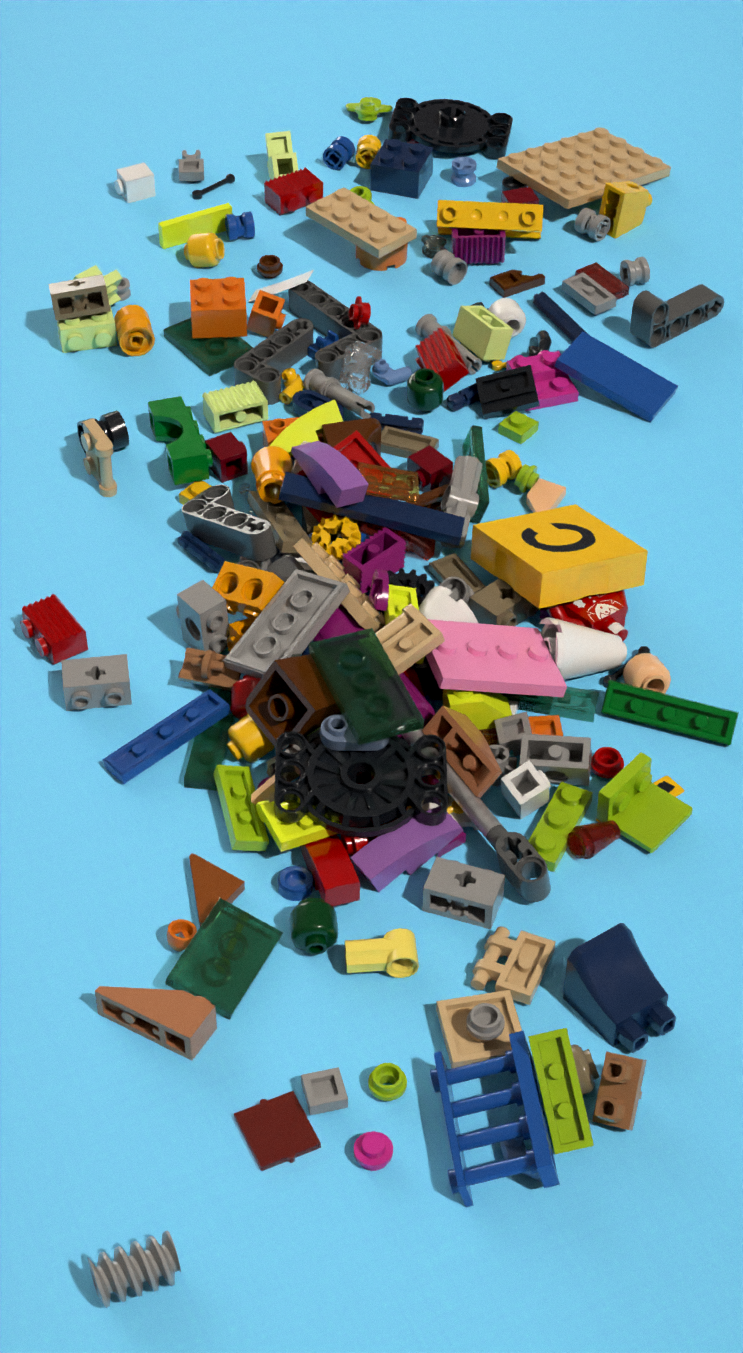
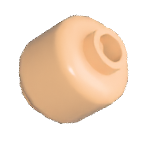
M641 653L630 659L624 667L623 678L625 684L661 693H666L670 687V672L655 655Z

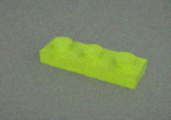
M217 765L213 775L232 850L266 851L269 839L265 824L259 818L256 805L251 802V794L256 790L250 768L248 766Z
M560 782L528 840L545 860L548 871L555 872L592 802L593 792Z
M567 1028L528 1036L555 1154L594 1146Z

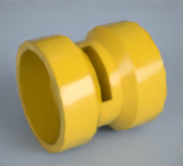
M364 135L357 143L356 162L364 169H371V163L381 148V142L376 136Z
M506 450L500 453L497 458H490L482 463V474L491 487L498 488L504 485L507 479H516L523 466L520 458L514 451Z

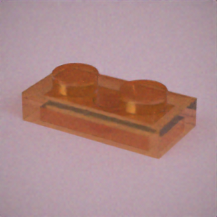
M358 463L357 469L369 484L366 495L416 503L419 497L417 472Z

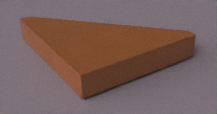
M191 853L189 860L200 930L205 932L245 890V881Z

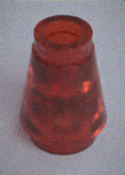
M613 820L576 826L567 837L569 850L576 858L590 859L615 840H618L620 838V829Z

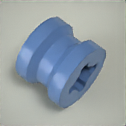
M470 157L455 158L452 161V170L454 171L451 175L452 183L458 187L474 185L476 182V175L474 173L477 167L476 161Z

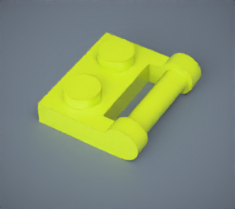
M264 800L256 804L259 818L266 824L280 852L338 834L325 829L313 821L307 813L301 820L287 823L279 820L275 815L274 801ZM285 800L280 804L286 810H295L300 806L295 800ZM324 816V817L327 818L328 820H330V821H332V822H335V821L331 820L330 818Z

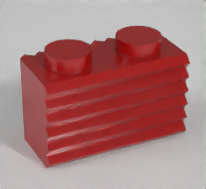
M306 167L303 170L300 168L299 171L287 173L286 176L283 174L282 177L270 179L269 182L266 180L264 183L265 203L271 206V209L273 208L276 213H279V216L303 208L323 198V181Z
M437 328V331H433L432 335H428V338L420 341L419 345H415L419 356L415 359L421 369H431L442 377L444 392L470 373L458 351L456 343L442 328Z
M52 593L50 597L41 598L39 602L35 601L33 604L29 603L28 606H23V620L20 621L23 634L28 639H34L39 654L42 657H48L53 665L88 650L85 629L55 594Z

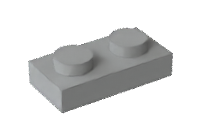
M584 272L562 281V290L594 315L616 307L617 297Z

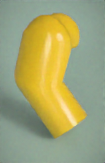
M287 368L281 373L285 389L279 394V399L286 405L293 401L292 398L295 393L304 389L303 381L300 375L296 374L294 368Z

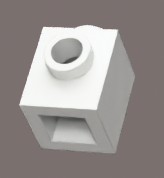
M145 162L116 169L117 180L114 182L117 194L122 195L127 203L156 196L154 174Z
M530 760L501 778V793L521 820L549 802V788L551 784L546 775L541 770L537 771Z

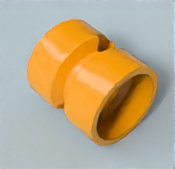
M127 305L118 310L114 316L121 350L130 356H141L148 353L154 346L155 337L147 311L138 305Z

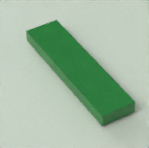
M613 680L608 681L601 713L727 745L732 744L739 715L737 711Z

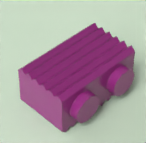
M452 228L451 253L454 254L455 258L459 257L465 261L467 265L477 264L478 262L490 265L498 262L503 263L505 260V230Z
M383 528L382 531L378 530V533H374V536H369V539H365V542L356 545V548H352V551H347V554L343 553L342 565L345 567L343 571L345 574H350L361 586L359 590L362 594L367 593L371 589L373 574L376 569L391 570L395 574L400 568L405 567L403 563H405L404 558H406L404 555L406 554V542L388 528Z

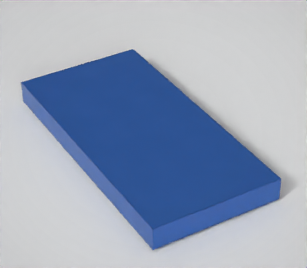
M583 331L560 355L554 366L649 422L656 417L678 388V385Z

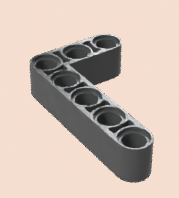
M309 280L288 289L289 310L299 318L310 320L313 323V328L327 337V332L331 330L339 337L338 341L316 352L315 369L323 371L326 377H334L340 382L374 365L376 360L382 359L383 334L376 326L368 322L367 325H360L358 330L354 329V322L349 320V308Z

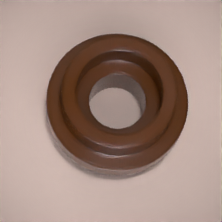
M265 255L259 259L257 272L265 278H275L283 272V264L280 262L279 257Z

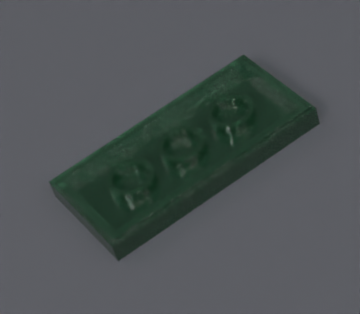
M372 628L309 643V653L358 745L424 729V719Z

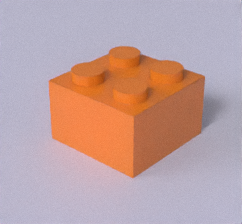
M226 277L222 279L199 278L190 280L192 338L247 336L244 278Z

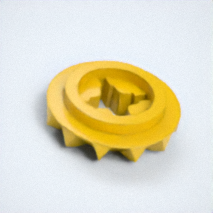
M334 514L328 519L322 517L321 522L314 526L311 540L313 542L312 545L317 542L329 556L332 554L337 560H343V553L347 554V551H352V548L360 545L361 533L357 522L354 523L348 517H338ZM341 529L343 539L337 538L331 544L330 533L336 534Z

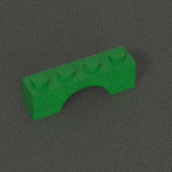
M181 396L149 401L150 428L156 441L171 442L166 445L168 471L174 485L209 479L208 467L213 466L210 449H206L203 434H199L197 420H193L191 407L185 406Z

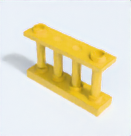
M438 200V235H451L452 228L505 230L506 238L541 239L544 205Z

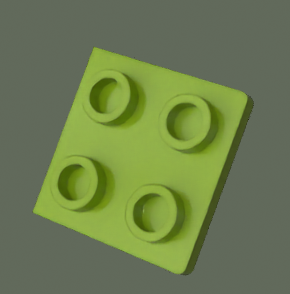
M640 752L598 792L596 819L646 851L653 853L692 815L693 808L651 782L652 758Z

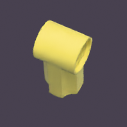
M398 928L387 932L383 938L344 941L347 973L387 971L392 977L405 978L414 975L418 971L419 962L416 938L411 930Z

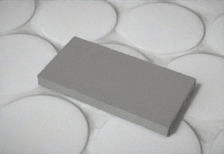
M295 569L224 658L223 662L226 668L261 679L274 660L300 656L350 592L347 583Z

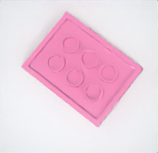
M428 619L442 632L445 642L426 655L440 689L564 697L567 685L538 628Z

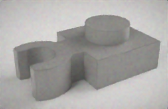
M199 149L196 150L194 155H188L186 150L182 151V159H179V181L190 183L204 181V159H201Z

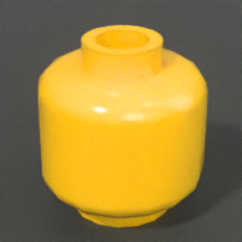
M210 232L191 235L184 246V256L195 268L215 267L224 258L225 254L222 239Z
M249 714L232 725L228 730V736L231 741L226 745L237 760L243 757L247 762L255 763L275 748Z

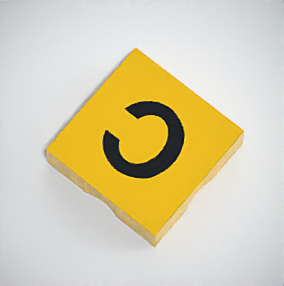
M574 504L474 524L470 559L493 576L507 582L515 592L540 609L576 601L590 595L611 593L644 585L648 551Z

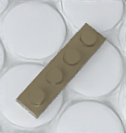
M258 491L248 492V504L257 517L270 522L275 544L281 553H298L293 546L301 538L312 545L313 542L284 501L276 504L264 502L260 498Z

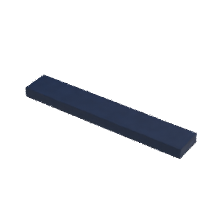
M290 472L285 473L278 499L459 546L465 520V517L366 492L362 502L336 508L328 494H319L308 477Z

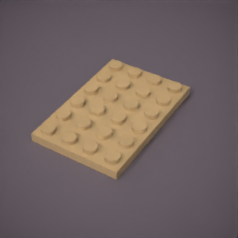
M601 127L585 133H578V135L561 138V140L552 143H544V145L535 148H527L522 152L511 153L508 156L498 158L496 166L497 169L509 176H513L514 179L521 183L527 184L528 187H531L566 209L601 199L605 183L632 181L641 186L668 177L671 167L663 163L660 158L650 156L642 148L628 144L625 139L610 134L607 129Z

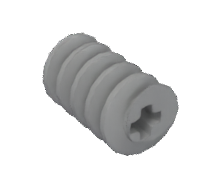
M168 1230L162 1233L161 1245L155 1237H147L145 1251L137 1241H133L130 1244L129 1256L122 1247L118 1246L114 1249L113 1261L103 1251L98 1254V1262L95 1267L90 1258L87 1257L96 1293L106 1308L110 1307V1298L113 1292H115L121 1302H125L128 1287H131L136 1295L140 1297L143 1293L144 1282H148L155 1292L159 1290V1277L163 1276L168 1284L173 1286L175 1285V1272H181L177 1251Z

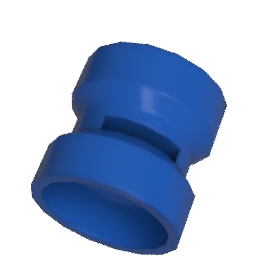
M344 136L335 138L323 153L324 163L333 170L342 169L355 153L353 142Z
M251 211L243 212L238 216L234 214L225 215V229L228 240H236L239 236H244L245 238L255 237V225Z

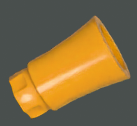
M268 446L255 453L252 458L251 469L256 479V489L260 498L264 502L276 504L282 501L278 500L285 473L292 472L293 462L289 453L284 449Z

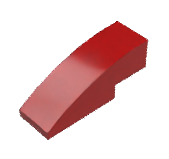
M337 834L300 846L306 866L313 875L314 888L319 890L320 896L325 902L332 906L360 900V881L350 857Z

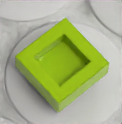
M515 411L499 423L498 433L522 444L538 431L539 422Z

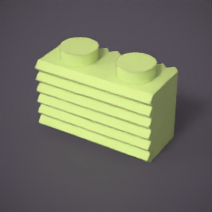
M254 380L251 383L247 382L246 384H237L235 387H226L224 390L222 388L219 391L215 389V391H209L208 394L204 392L202 395L203 414L214 433L269 419L268 400Z

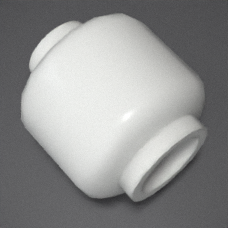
M501 298L489 307L488 310L514 329L511 338L522 332L526 324V317L515 300Z

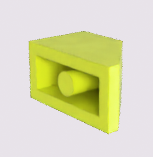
M443 689L442 705L465 714L478 730L496 728L494 720L512 715L507 697L500 693Z

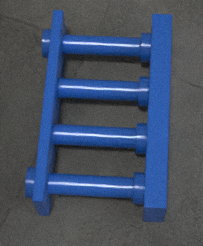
M524 1030L509 1034L512 1050L505 1051L506 1055L448 1069L441 1051L434 1053L436 1069L430 1070V1075L435 1093H441L454 1165L453 1169L448 1170L449 1182L453 1194L460 1193L465 1207L474 1206L470 1189L471 1185L531 1171L532 1175L539 1173L544 1188L560 1185L533 1059ZM509 1070L511 1074L517 1073L519 1082L512 1083V1088L454 1102L453 1084ZM515 1103L518 1107L524 1105L526 1115L519 1116V1121L463 1135L460 1134L458 1117ZM519 1137H524V1140L531 1139L533 1149L526 1150V1155L467 1169L464 1151Z

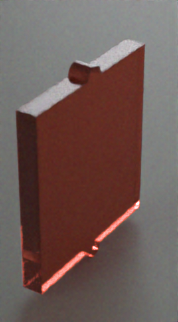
M294 1091L268 1101L261 1099L260 1104L234 1113V1118L261 1171L287 1161L293 1163L295 1158L321 1148V1142Z

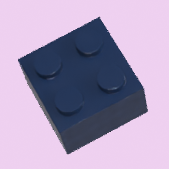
M386 139L371 163L370 190L418 199L433 174V147H428L421 143L401 142L398 139Z

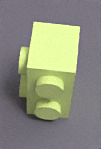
M482 305L460 306L452 336L461 342V345L475 353L476 357L481 361L492 362V360L505 359L514 329Z
M112 310L57 321L58 335L63 353L117 346L116 327Z

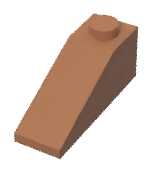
M442 705L423 728L422 732L424 735H436L445 742L447 762L474 795L481 798L501 775L502 771L484 735L465 714Z
M99 986L95 990L99 1015L191 1061L217 1029L215 1005L202 996H194L184 990Z

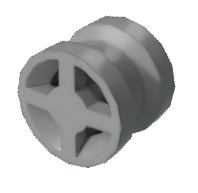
M637 257L635 261L628 259L621 261L620 276L625 286H633L635 282L643 284L649 281L650 268L645 257Z

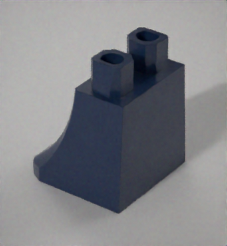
M624 923L617 924L576 947L567 959L563 999L612 1047L621 1043L634 1053L643 1048L648 1042L649 1034L644 1030L646 1027L651 1026L662 1036L674 1029L676 1016L667 1006L668 994L645 961L632 931Z

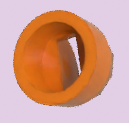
M184 919L172 921L167 930L168 945L178 952L191 949L196 940V926Z

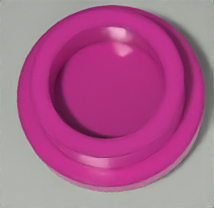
M375 1131L366 1132L360 1135L354 1143V1157L366 1170H380L392 1159V1141L383 1133Z

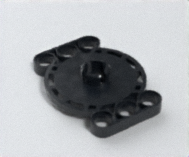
M400 98L396 102L389 124L388 139H398L406 143L414 139L425 146L433 147V150L444 153L457 154L480 149L488 158L498 159L506 155L513 118L506 113L491 115L477 105L460 100L434 99L418 104L412 98Z
M293 731L285 732L277 738L274 812L277 818L283 822H297L307 813L313 821L327 830L344 836L362 838L393 832L407 824L414 816L421 823L428 826L439 825L446 819L448 808L446 745L436 735H424L411 747L406 741L390 733L388 744L377 751L331 750L323 745L320 737L310 744L302 734ZM287 744H295L301 750L295 754H289L284 752L282 748ZM426 747H432L437 749L439 754L435 757H427L421 753V750ZM291 771L299 774L300 778L294 782L285 781L281 776ZM357 773H364V784L356 783ZM425 775H435L440 779V782L435 785H429L424 783L421 778ZM285 800H295L300 806L295 810H286L280 804ZM426 803H435L440 806L441 810L437 813H428L424 811L422 806ZM324 816L330 818L331 820H333V821H335V822H332V821L328 820V819L325 818ZM396 817L398 818V819L394 820L393 822L387 823V822L391 821L392 819H394V818H396Z

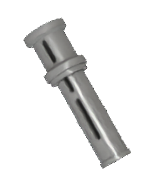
M433 314L422 316L416 324V333L421 337L428 338V335H432L433 331H437V328H442L456 343L458 351L470 372L469 374H476V371L471 366L479 371L482 367V361L454 339L451 330L447 326H441Z
M317 368L310 370L306 374L303 381L305 390H312L332 400L335 399L336 402L363 419L371 417L369 413L364 411L365 409L374 413L375 406L371 401H367L341 387L338 379L326 377L323 371Z

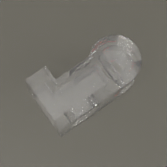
M359 340L348 345L340 372L339 382L341 387L358 396L365 393L371 385L369 377L371 365L380 361L382 350Z

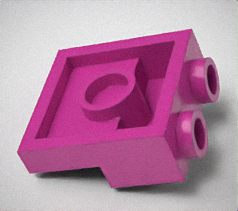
M543 350L535 356L524 357L517 355L507 361L506 371L527 365L532 367L540 406L526 409L525 411L578 401L579 392L568 374L554 367L556 360L561 355L559 351L550 352Z

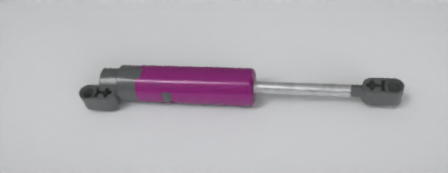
M294 556L280 558L266 570L276 574L284 582L287 581L295 569L317 575L313 570H305ZM243 560L237 563L262 570L257 563L251 560ZM340 604L313 638V641L320 648V653L326 660H334L337 664L339 659L347 654H360L367 658L358 647L357 642L365 636L369 638L372 635L360 626L347 609ZM367 658L371 665L370 678L364 685L356 687L360 692L356 701L361 700L371 704L376 709L378 715L389 723L390 733L405 739L412 747L420 737L424 736L422 730L435 715L434 709L404 673L391 680L370 658ZM426 747L421 750V753L427 757H435L439 754L437 749L432 747ZM447 762L448 793L496 850L502 874L505 875L514 889L526 901L539 902L544 900L551 891L545 860L522 834L508 832L483 801L474 795Z

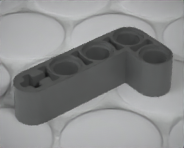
M699 284L667 301H663L647 290L642 291L633 302L630 333L652 348L657 347L717 316L724 306V298L703 284Z
M305 318L294 319L239 357L234 362L235 386L242 383L246 384L247 382L251 383L254 380L268 400V405L278 403L280 401L279 394L281 393V373L308 355V347L314 344L313 323Z
M227 485L211 486L185 503L181 508L187 530L204 543L256 561L270 559L277 553L270 522L235 510L231 492Z

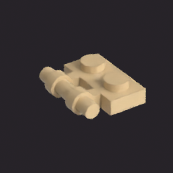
M497 927L494 935H490L485 943L484 949L486 952L483 958L477 960L472 970L474 977L471 981V986L476 990H483L487 982L494 980L497 981L495 992L510 990L513 1000L530 1005L555 951L556 941L522 930L515 941L508 938L510 931L507 928ZM499 957H508L505 965L497 963Z

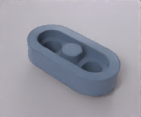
M332 715L323 720L320 729V739L323 745L336 751H377L388 744L390 737L389 723L377 715Z

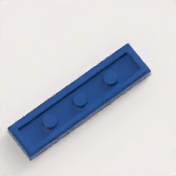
M211 689L207 690L102 759L105 768L123 784L127 783L232 713L230 705Z

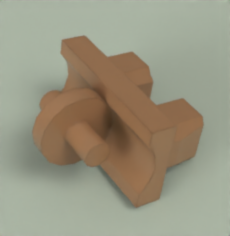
M187 647L184 663L178 678L184 682L231 691L233 684L240 679L241 673L226 668L223 660L227 655L218 654L212 650L203 651Z
M606 1051L593 1122L633 1131L638 1101L642 1097L641 1086L647 1060Z

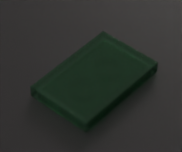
M191 318L163 329L164 338L209 377L233 367L234 362L253 348L241 337L192 338Z
M219 898L167 976L165 984L175 990H184L194 996L206 998L211 1004L215 1005L216 1013L230 1020L281 940L283 932Z

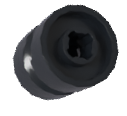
M116 410L100 416L99 421L95 419L112 442L113 451L129 446L127 427L119 411ZM82 420L77 423V433L82 449L86 454L81 442V435L84 434L83 421L86 420Z

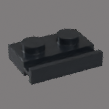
M531 365L475 378L484 419L540 406Z

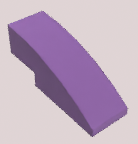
M320 441L291 448V453L319 494L327 493L336 508L364 500L369 485L359 470L338 450Z
M438 806L436 808L427 810L426 812L437 813L441 810L440 806ZM448 812L443 823L435 826L424 825L414 816L407 824L397 830L378 836L350 858L364 877L380 892L404 871L412 875L464 830Z

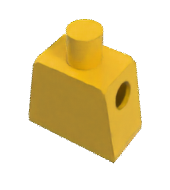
M632 181L605 183L599 215L602 214L610 218L611 224L607 233L609 236L618 238L642 224L646 207L652 204V196L647 189Z

